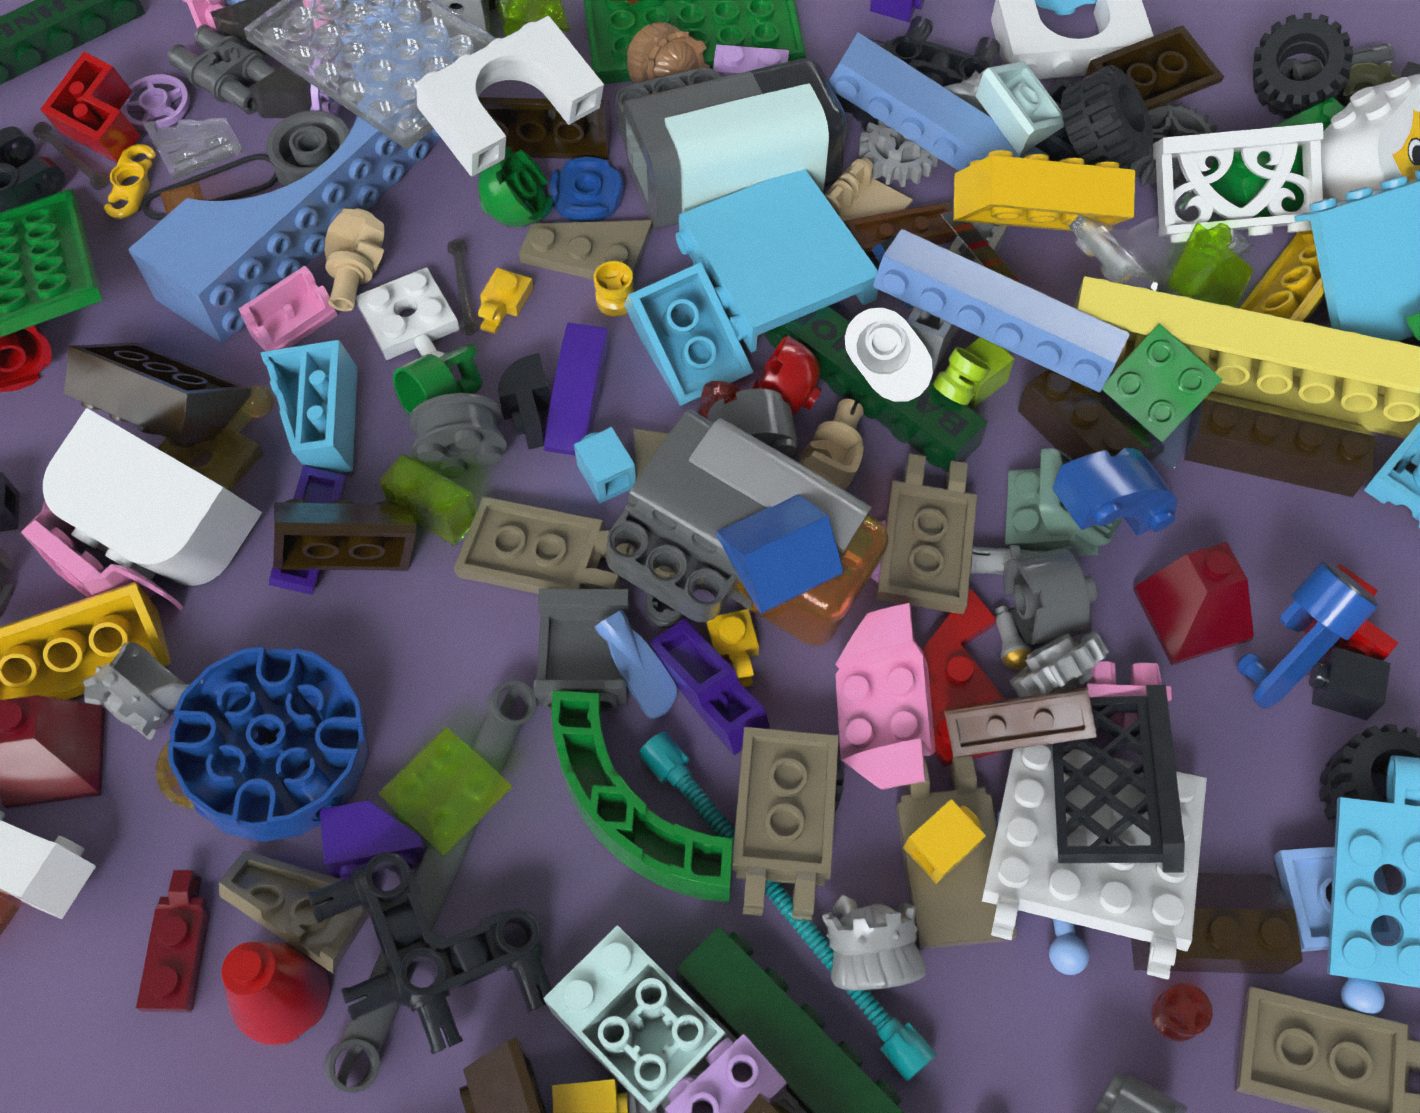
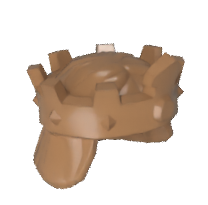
M656 22L652 25L648 24L641 31L637 32L628 46L627 67L629 76L634 83H639L698 68H710L709 65L704 63L702 53L707 47L703 41H696L688 35L689 32H683L670 23Z

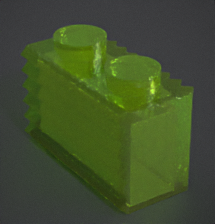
M401 454L380 479V485L386 500L395 502L398 505H410L417 526L422 525L424 530L429 529L431 534L436 533L437 538L443 537L444 542L450 541L451 546L457 545L469 531L477 511L471 491L406 454Z

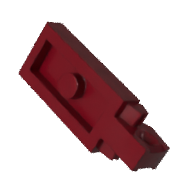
M173 870L168 897H160L157 904L158 908H155L136 1009L142 1012L191 1013L193 1011L210 915L205 911L206 899L198 897L202 878L197 876L193 870Z

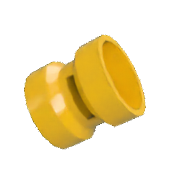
M605 262L595 270L593 275L596 304L598 309L605 315L612 317L627 314L624 303L628 295L634 292L633 274L629 266L623 262Z

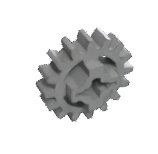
M878 120V125L869 122L866 132L861 133L858 159L868 158L873 163L872 178L885 177V185H890L893 180H898L900 186L905 187L907 179H911L915 184H919L921 174L930 177L932 168L937 167L938 158L905 138L880 120Z
M1092 632L1089 635L1084 634L1076 640H1073L1070 634L1066 633L1027 655L1028 659L1025 660L1027 666L1022 671L1013 675L1014 678L1009 681L1019 697L1071 690L1092 678L1090 668L1097 665L1096 662L1104 659L1109 650L1096 632Z

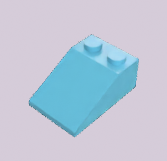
M702 262L628 295L624 307L642 344L680 407L753 373Z

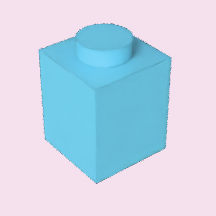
M612 427L602 432L590 433L580 442L574 444L577 467L599 504L632 489L636 482L635 464Z

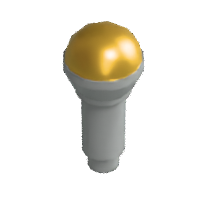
M1000 606L995 609V618L1003 642L1001 660L1010 669H1023L1027 666L1025 661L1028 659L1027 655L1032 650L1020 638L1012 613L1008 611L1006 606Z

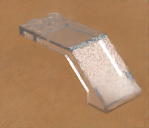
M1189 190L1175 205L1177 216L1187 222L1195 220L1199 215V211L1195 206H1190L1184 210L1186 203L1191 198L1197 196L1192 190ZM1212 212L1208 222L1227 221V219ZM1080 214L1069 225V228L1078 237L1075 241L1076 245L1088 256H1096L1103 264L1100 268L1101 272L1111 282H1121L1171 294L1237 259L1254 247L1239 230L1234 231V237L1209 240V233L1194 234L1195 241L1170 243V236L1158 237V214L1128 230Z

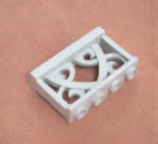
M1323 123L1167 137L1153 144V160H1156L1159 216L1158 237L1170 236V243L1195 241L1194 234L1209 233V240L1234 237L1235 230L1248 229V236L1273 234V227L1287 226V233L1312 230L1310 221L1295 222L1294 216L1309 212V204L1323 200L1320 141L1323 139ZM1298 146H1302L1303 176L1290 173ZM1266 151L1270 154V161L1265 165H1275L1273 170L1263 168L1257 163V156L1260 152ZM1234 152H1241L1244 164L1253 174L1268 179L1259 193L1242 208L1225 200L1210 186V183L1220 179L1228 171ZM1208 156H1213L1218 160L1219 167L1214 173L1204 177L1201 172L1211 169L1205 165V159ZM1172 158H1178L1182 173L1188 182L1176 189H1173ZM1285 181L1296 184L1304 193L1303 205L1295 212L1285 211L1281 206V202L1285 197L1295 200L1291 190L1281 188ZM1193 190L1197 196L1191 198L1186 203L1184 210L1190 206H1195L1199 211V215L1195 220L1187 222L1177 216L1175 203L1183 193ZM1266 206L1272 215L1270 217L1252 218ZM1212 212L1227 219V221L1208 222Z

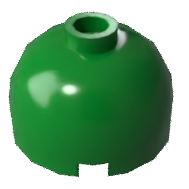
M512 147L505 148L504 160L479 174L478 192L480 204L487 215L507 227H527L542 220L552 211V194L548 197L545 196L542 186L548 182L537 163L526 152L519 150L514 153L511 151Z

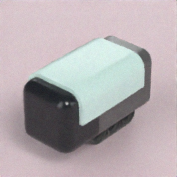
M811 59L792 60L721 77L713 69L698 68L622 87L616 94L618 129L625 143L629 173L649 220H653V229L655 230L679 224V214L767 179L806 169L823 193L824 187L836 182L841 174L848 124L846 112L822 68Z

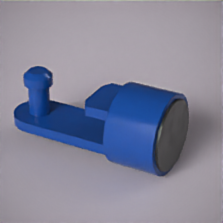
M1321 561L1291 594L1295 601L1280 616V622L1286 628L1296 632L1304 631L1314 619L1318 622L1276 668L1270 672L1261 664L1262 659L1256 653H1246L1237 662V671L1244 677L1248 676L1258 685L1253 695V700L1261 708L1271 707L1282 700L1340 637L1349 640L1379 608L1377 600L1368 591L1330 563Z

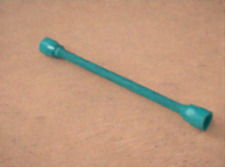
M666 731L652 737L640 749L638 756L661 784L669 781L674 788L680 789V792L684 794L685 798H688L687 800L691 803L692 807H695L699 815L703 816V820L706 821L707 825H711V830H714L718 837L733 838V853L734 826L730 825L729 820H726V817L722 815L721 811H718L719 809L715 806L714 802H711V799L707 797L706 793H703L704 791L700 788L699 784H696V781L692 779V772L686 766L690 759ZM766 881L765 895L769 896L770 901L773 900V905H777V910H781L780 913L785 915V919L789 920V924L793 925V929L797 930V934H801V939H806L805 943L807 945L810 944L809 948L811 950L814 949L813 953L815 955L818 954L817 958L819 960L822 959L821 963L823 965L826 964L825 968L827 970L830 969L831 974L834 950L829 947V940H825L824 934L820 935L821 931L819 929L816 930L817 926L815 924L812 925L813 921L792 919L793 897L791 895L788 896L789 892L784 891L785 888L780 886V882ZM870 990L846 991L848 995L851 994L850 998L855 1000V1004L860 1005L859 1009L864 1010L863 1014L868 1015V1020H873L872 1025H877V1035L885 1043L880 1048L881 1052L906 1082L912 1079L937 1056L935 1051L910 1022L903 1026L896 1017L888 1016V1011L884 1010L883 1005L879 1006L880 1001L875 1000V995H870Z

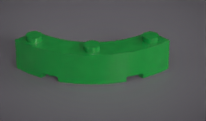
M552 691L551 715L553 737L563 779L581 818L598 841L631 870L657 885L698 899L729 903L733 838L696 832L676 823L672 825L650 811L647 805L618 775L611 763L602 735V709L599 693Z

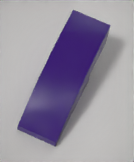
M567 322L551 395L544 442L545 451L576 456L574 444L580 442L586 435L591 433L602 392L601 378L609 351L607 328Z
M685 619L648 642L650 648L662 662L685 698L733 755L742 750L744 727L770 729L765 708L738 681L732 666Z

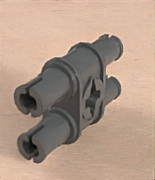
M207 24L199 26L194 35L197 45L207 50L201 56L192 53L181 44L172 46L168 52L169 63L186 73L194 86L204 88L217 101L230 102L248 115L255 113L261 104L258 93L247 88L249 84L257 82L274 94L282 92L287 84L286 75L269 65L262 53L257 50H250L241 43L240 39L235 36H224Z

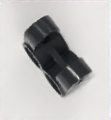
M9 126L0 130V212L56 194L62 189L66 179L65 173L50 158L38 157L29 161L34 155L35 144L20 128L15 126ZM14 143H15L16 146H17L15 149H13V147H12V145H13Z

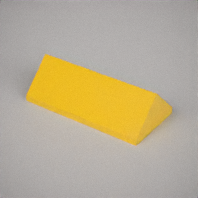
M1312 230L1298 232L1239 309L1271 314L1276 317L1305 323L1308 322L1325 299Z
M133 582L1 626L0 700L34 695L68 700L83 695L86 687L82 681L95 674L97 667H102L105 663L110 664L126 642L139 644L163 666L170 665L171 660L157 607L137 582Z

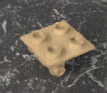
M865 157L854 160L851 166L824 194L843 222L850 219L904 210L910 206L913 199L872 178L873 163Z

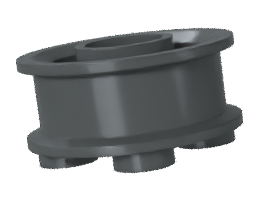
M324 111L299 112L280 121L272 129L267 139V153L271 162L275 165V174L279 183L285 187L305 177L327 161L349 135L350 132L347 125L339 117Z
M470 393L446 394L422 402L409 415V427L417 435V440L412 446L414 460L427 469L440 471L442 476L448 478L459 477L466 472V469L480 468L500 462L507 447L504 435L498 431V426L503 418L500 405L488 397Z

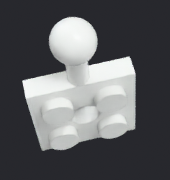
M427 267L355 296L357 306L386 360L415 348L418 349L421 356L433 354L439 358L445 353L437 351L432 341L460 330L457 318ZM404 310H416L411 316H399V313ZM453 366L449 368L451 373H453Z

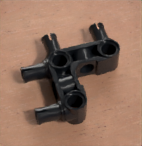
M916 16L912 19L906 35L898 36L891 41L887 40L886 43L868 38L942 87L961 83L963 79L966 80L971 77L975 71L980 74L985 69L992 67L1001 49L1000 43L996 39H992L990 46L986 48L989 37H982L979 40L974 55L926 41L933 30V24L929 19L925 18L921 27H918L922 19L921 16ZM835 92L844 111L853 114V118L861 122V126L865 131L869 122L878 125V119Z
M390 852L380 853L368 863L355 867L354 871L350 872L351 877L316 891L307 892L317 923L360 905L363 910L367 908L387 966L384 967L385 973L351 987L341 989L345 1004L364 996L367 997L348 1006L347 1010L352 1021L391 1003L396 1002L398 1006L403 1004V1006L411 1008L412 1012L418 1011L431 1047V1054L433 1055L447 1048L440 1028L444 1033L448 1047L463 1041L446 999L450 996V991L507 968V971L513 970L527 1006V1013L547 1005L543 998L552 990V987L540 959L544 956L543 951L545 949L540 939L541 929L539 921L528 910L518 908L496 913L481 919L473 929L448 939L443 935L438 937L436 932H430L419 903L422 894L407 862L398 854ZM379 869H392L397 873L400 884L393 890L383 891L375 887L372 882V875ZM516 923L525 929L527 941L524 946L513 947L505 941L503 928L506 924ZM419 961L429 964L434 971L433 983L423 988L411 984L407 978V968L409 965Z

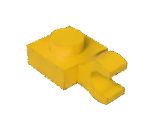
M500 268L495 269L480 294L482 305L478 311V316L485 318L480 326L481 330L496 334L506 314L518 317L534 289L532 278Z
M749 610L717 615L713 620L706 622L710 645L729 662L736 672L738 681L744 688L753 686L751 676H754L749 657L759 655V645Z

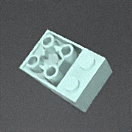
M618 925L543 998L551 1013L650 1113L726 1034Z

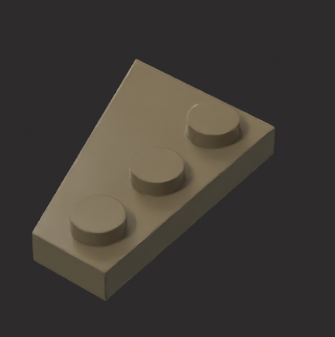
M653 220L531 224L519 251L520 263L594 280V272L601 264L608 261H619L629 266L634 280L653 231Z
M243 850L219 881V896L331 973H334L369 917L367 908L363 910L360 905L317 923L307 892L316 891L342 880Z

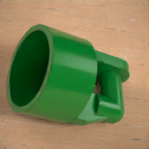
M475 344L461 346L439 358L433 354H426L394 371V389L400 404L408 415L416 406L431 398L454 393L474 394L482 388L483 381L473 358L478 353ZM454 365H457L462 377L458 381H455L449 370Z

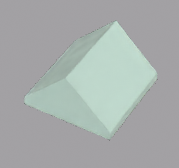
M1025 61L989 67L983 73L976 98L1019 156L1064 127L1061 109Z

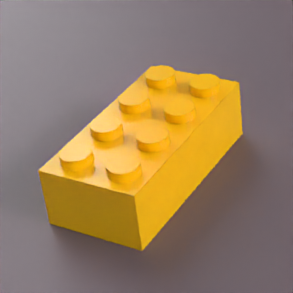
M991 151L988 153V157L982 160L971 161L968 167L954 174L953 221L1093 233L1134 218L1135 170L1119 168V163L1100 162L1094 166L1084 165V159L1066 158L1056 162L1049 161V156L1044 154H1032L1019 158L1013 157V152Z

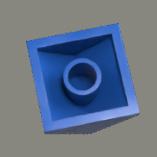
M799 494L716 532L719 542L760 615L843 574L828 515Z

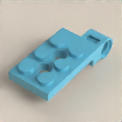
M1392 755L1388 764L1386 780L1388 803L1343 797L1337 799L1327 973L1420 988V758ZM1384 864L1396 867L1402 875V886L1393 894L1381 892L1374 883L1375 871ZM1382 915L1394 918L1400 928L1398 939L1390 945L1379 944L1371 933L1373 921Z

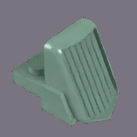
M1041 449L1040 468L1009 471L1005 542L1007 549H1009V545H1019L1020 549L1034 551L1073 546L1077 557L1099 555V546L1107 545L1111 542L1122 518H1117L1105 526L1096 524L1084 530L1079 528L1052 489L1060 466L1073 461V459L1058 449Z

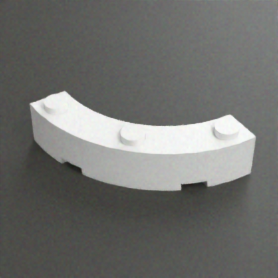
M0 811V892L6 895L10 894L38 910L63 919L96 866L81 857L85 849L62 836H58L55 842L33 835L2 821L6 814Z

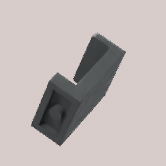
M539 589L538 608L541 617L537 680L533 681V692L536 697L537 706H544L552 710V691L599 693L602 711L613 710L617 706H627L628 687L614 663L608 643L599 636L594 627L621 609L627 615L630 624L628 589Z

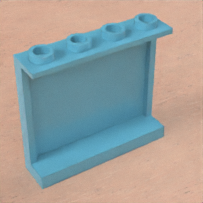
M806 169L767 179L679 214V232L675 236L680 251L683 255L688 254L690 256L693 266L702 262L721 305L730 319V324L738 340L743 339L751 353L757 351L758 335L853 295L857 296L862 305L877 300L878 289L874 288L873 284L878 270Z
M1420 170L1415 171L1416 179L1407 181V176L1388 179L1380 182V190L1372 192L1371 187L1352 190L1345 193V201L1336 203V198L1317 201L1309 204V212L1294 216L1295 222H1311L1331 328L1390 341H1400L1415 336L1407 323L1406 317L1420 313Z

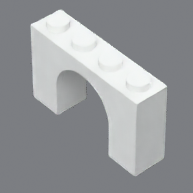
M995 0L991 18L995 38L1001 47L999 53L1002 65L1025 61L1038 79L1085 76L1091 60L1153 37V32L1142 0H1097L1093 14L1099 34L1083 39L1063 37L1049 30L1039 17L1035 0Z
M549 16L537 22H529L519 31L505 38H497L487 47L471 55H463L455 63L438 72H429L417 82L418 109L471 177L505 158L506 135L478 99L480 93L491 84L504 80H517L535 86L548 98L568 125L600 108L604 87L603 82Z

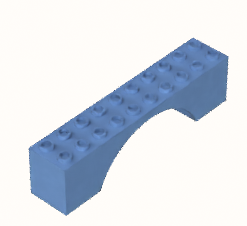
M401 13L394 16L349 56L361 96V103L356 121L349 135L327 161L305 177L283 188L255 197L227 201H203L186 198L128 249L155 300L221 344L225 343L233 334L239 332L245 323L238 309L304 265L307 266L315 257L321 255L324 252L328 228L342 209L359 208L366 210L372 207L382 194L392 185L398 183L401 177L414 164L421 161L427 152L442 139L417 107V82L427 73L432 71L438 72L455 63L458 58L468 54L467 50Z

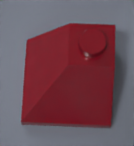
M1227 542L1188 553L1140 582L1133 589L1171 665L1239 645L1254 638L1248 579Z
M40 695L0 700V798L2 805L5 808H13L101 795L105 709L99 705Z

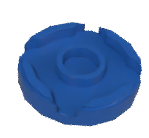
M581 157L565 162L564 168L560 169L559 172L556 169L552 174L548 185L550 195L552 194L553 199L552 206L559 215L574 222L601 221L615 213L621 206L624 197V184L621 173L617 168L615 171L614 168L609 166V162L601 158Z

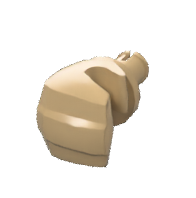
M342 209L330 224L326 234L324 248L326 257L325 269L334 278L328 303L332 308L339 311L348 312L353 310L358 285L368 283L371 280L372 274L377 270L384 253V249L381 248L385 235L384 224L374 217L372 213L363 209Z
M852 399L839 401L833 421L823 422L818 425L813 441L805 447L799 457L801 460L800 464L843 490H846L853 481L864 451L862 437L856 431L864 411L862 405L858 403L853 414H850L855 400Z

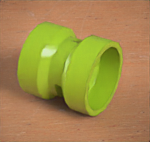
M955 347L948 358L949 366L945 371L939 372L933 385L949 399L962 405H968L975 394V385L977 382L984 381L991 368L973 353L963 348Z

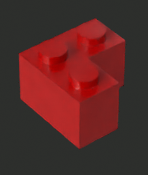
M83 51L40 108L42 113L61 134L118 163L123 150L134 145L141 136L120 111L133 91L112 65Z

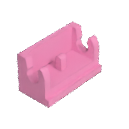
M305 265L238 309L250 336L265 351L290 348L338 316L336 310L328 303L330 297L323 285L320 287L316 285L311 271Z

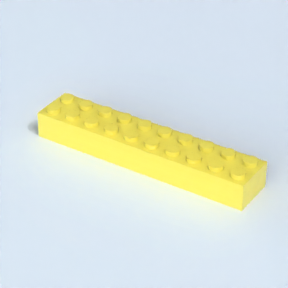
M1087 276L1083 278L1073 308L1130 333L1111 374L1158 324H1161L1223 379L1211 392L1363 425L1371 432L1404 439L1420 422V347L1361 335L1356 332L1323 327L1314 323L1276 317L1271 314L1233 308L1229 305L1200 301L1186 296L1162 293L1143 287L1124 285L1105 279Z

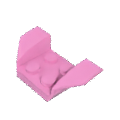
M46 501L43 502L41 512L21 531L51 568L86 598L137 582L149 598L158 593L180 611L184 608L176 599L143 573L132 568L110 564L105 569L87 551L83 554L78 552L77 549L84 542L71 535L75 527L56 516L50 510Z
M910 603L867 613L835 664L839 668L835 677L840 760L882 790L926 782L924 756H929L936 752L928 665L923 651L913 639Z

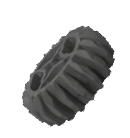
M1169 102L1148 111L1153 130V144L1167 137L1217 133V125L1209 124L1208 115H1197V108L1192 110L1185 109L1183 102L1178 107L1172 106ZM1152 148L1148 156L1122 169L1135 170V178H1140L1141 187L1150 184L1154 186L1156 192V160H1153ZM1208 156L1205 159V165L1208 168L1212 167L1215 157ZM1172 158L1173 189H1176L1188 182L1182 173L1178 158ZM1210 169L1201 172L1204 177L1208 176Z

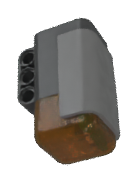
M688 409L634 483L629 493L625 510L610 529L607 536L606 562L614 573L691 620L697 622L713 620L720 613L728 599L732 598L751 612L804 644L817 647L831 642L839 632L883 558L889 544V536L886 527L878 519L869 515L872 509L870 505L724 419L719 418L713 423L695 411ZM799 494L828 515L843 574L760 615L719 542L716 532ZM628 543L636 547L638 551L633 554H623L616 547L620 544ZM666 566L675 571L676 575L671 578H663L658 576L654 570L658 567ZM704 589L713 594L715 599L703 602L694 597L693 592Z

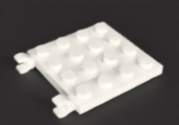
M1052 744L1013 749L982 899L983 902L997 905L991 935L1012 940L1018 910L1150 942L1147 974L1169 979L1171 965L1174 966L1176 950L1188 952L1192 941L1207 778L1176 771L1185 841L1184 873H1163L1162 863H1058ZM1073 749L1063 757L1064 760L1078 770L1093 758L1086 752ZM1114 758L1128 769L1136 763ZM1101 765L1089 776L1090 779L1104 789L1119 777L1104 765ZM1142 772V773H1141L1140 775H1138V776H1140L1142 779H1144L1143 772ZM1064 774L1065 782L1069 778L1066 774ZM1128 784L1115 795V797L1132 809L1146 797L1145 794L1131 784ZM1078 785L1065 796L1067 800L1079 809L1085 807L1096 797L1081 785ZM1107 804L1091 816V818L1107 830L1123 817ZM1146 812V813L1143 814L1142 816H1143L1145 819L1148 820V816H1147V812ZM1066 813V822H1067V821H1068L1069 819H1071L1072 817H1071L1069 814ZM1134 824L1118 836L1119 839L1129 846L1150 845V836ZM1081 825L1067 837L1068 846H1090L1099 837Z

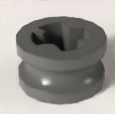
M648 593L646 597V614L654 626L661 629H669L683 620L685 615L675 609L674 611L665 609L662 613L658 612V602L665 603Z

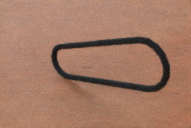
M264 154L243 157L150 193L143 201L142 210L147 217L162 220L170 212L163 214L151 213L148 210V205L152 199L249 161L259 159L272 162L269 156ZM274 172L273 177L260 186L208 201H227L257 193L273 186L278 179Z

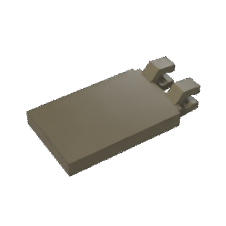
M909 453L907 465L904 469L903 482L892 481L876 600L899 604L910 603L911 606L964 614L968 600L977 494L965 493L968 463L951 460L949 472H947L945 477L944 489L923 486L926 456Z
M483 496L453 568L458 578L539 594V589H623L622 584H618L619 575L598 569L601 558L606 560L607 536L610 532L605 531L603 520ZM623 543L616 547L623 554L635 553V548L631 547V544Z
M744 727L732 871H737L736 878L746 879L743 914L763 915L766 881L794 884L792 919L812 921L815 886H824L825 879L830 880L839 735Z
M972 756L953 757V764L949 766L952 791L930 793V780L926 760H924L926 782L905 785L906 795L901 796V803H897L895 808L911 906H917L915 926L918 928L916 931L918 950L1012 941L1017 937L1015 926L1012 940L991 935L997 905L982 901L997 825L991 794H986L985 788H976L977 777ZM952 799L959 807L966 806L978 817L982 824L980 830L986 837L972 853L936 885L903 847L909 836Z
M1252 986L1246 990L1235 1091L1318 1113H1420V1095L1408 1093L1409 1070L1420 1073V1042L1411 1041L1407 1024Z

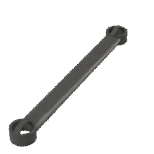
M517 680L506 681L493 689L488 695L486 701L487 716L414 876L422 894L419 903L430 932H432L518 732L522 724L529 721L535 713L536 697L532 689L524 682ZM510 689L499 710V695L503 690ZM519 694L524 701V714L519 720L507 719L508 712ZM382 950L369 979L385 973L384 967L387 966ZM418 962L412 963L407 968V978L409 981H411ZM364 996V997L360 998L359 1001L364 1000V999H366L367 997ZM396 1002L360 1016L357 1020L352 1021L350 1019L341 1041L333 1045L325 1056L323 1065L324 1076L329 1085L338 1091L349 1093L363 1091L372 1085L379 1073L380 1049L399 1008ZM351 1045L336 1077V1059L347 1046ZM364 1049L369 1060L367 1074L356 1085L347 1087L346 1084L351 1067L360 1051Z

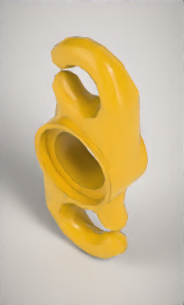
M146 144L131 145L123 150L116 167L110 173V181L113 184L112 192L108 195V201L110 203H116L119 200L128 201L120 209H115L110 203L105 204V212L113 218H128L138 212L144 195L150 189V181L147 176L149 169L152 167V161L150 159H145L141 162L132 161L139 154H145L150 159L156 157L153 148ZM128 177H139L138 181L132 185H121L123 180Z

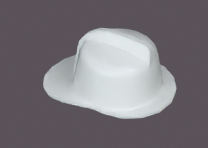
M883 307L869 308L855 316L849 323L846 331V351L871 387L882 397L894 402L909 401L920 396L929 386L933 374L932 358L923 342L907 321L895 311Z

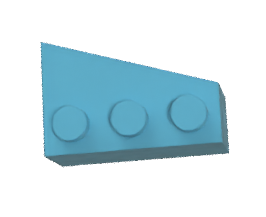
M340 340L260 352L271 378L269 382L272 391L276 395L281 409L279 413L292 453L304 466L337 474L352 472L358 367Z

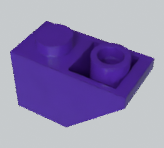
M369 800L320 809L324 865L335 878L340 877L341 880L351 877L350 872L354 871L355 867L368 863L380 853L390 852L398 854L405 859L410 870L416 868L418 862L422 861L427 849L423 839Z

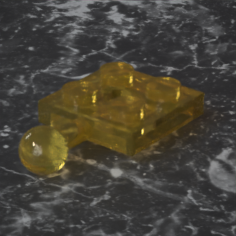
M262 385L249 386V388H252L250 398L214 440L195 442L193 447H178L169 444L168 438H166L157 449L230 491L264 454L259 444L239 432L253 417H263L272 410L274 405L273 395L268 388ZM202 454L212 455L211 460L207 464L192 466L196 457Z

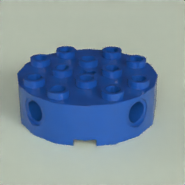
M265 646L241 649L208 666L181 694L173 713L175 720L170 729V742H168V763L185 796L192 802L196 812L225 834L260 842L301 836L321 824L320 809L344 805L358 789L369 756L366 721L360 701L343 672L316 653L293 648L292 651L282 648L266 650ZM269 740H272L274 742L270 745L266 744V742Z

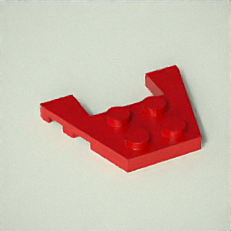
M972 589L968 591L967 607L964 614L951 612L922 649L929 673L936 750L934 755L944 767L953 764V753L945 716L946 708L1005 700L1003 695L963 647L994 627L996 622L994 615ZM1000 751L966 756H972L973 759L1000 753Z

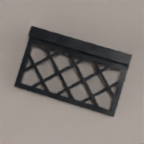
M1166 684L1146 685V696L1090 697L1096 730L1100 727L1115 737V739L1102 750L1087 739L1052 743L1058 863H1162L1163 873H1184L1185 841ZM1137 712L1138 720L1126 730L1109 720L1116 713ZM1138 734L1140 736V740L1135 738ZM1125 745L1142 756L1129 769L1112 757ZM1076 746L1093 757L1079 770L1063 759ZM1101 765H1104L1119 776L1105 789L1089 778ZM1142 772H1143L1144 779H1142L1140 776H1138V775H1140ZM1064 774H1066L1069 777L1065 782ZM1128 784H1131L1146 796L1133 809L1115 797ZM1078 785H1081L1096 796L1082 809H1079L1065 798ZM1105 804L1123 816L1109 830L1091 818ZM1146 812H1147L1148 820L1145 819V818L1142 816V815L1145 814ZM1066 813L1069 814V815L1072 817V818L1069 819L1067 822H1066ZM1134 824L1150 836V845L1129 846L1119 839L1118 836ZM1081 825L1099 837L1090 846H1068L1067 837Z

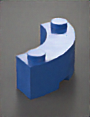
M1124 448L1113 457L1110 456L1107 450H1103L1061 465L1052 487L1081 530L1096 524L1105 526L1117 518L1124 517L1136 536L1151 529L1154 532H1159L1171 525L1176 519L1177 499L1151 462L1143 456L1141 451L1133 448Z

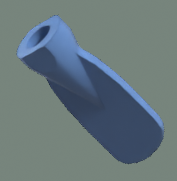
M623 609L597 624L594 628L599 636L608 643L611 656L620 675L645 715L650 719H656L666 714L673 705L677 696V687L654 651L638 633L631 629L628 617Z

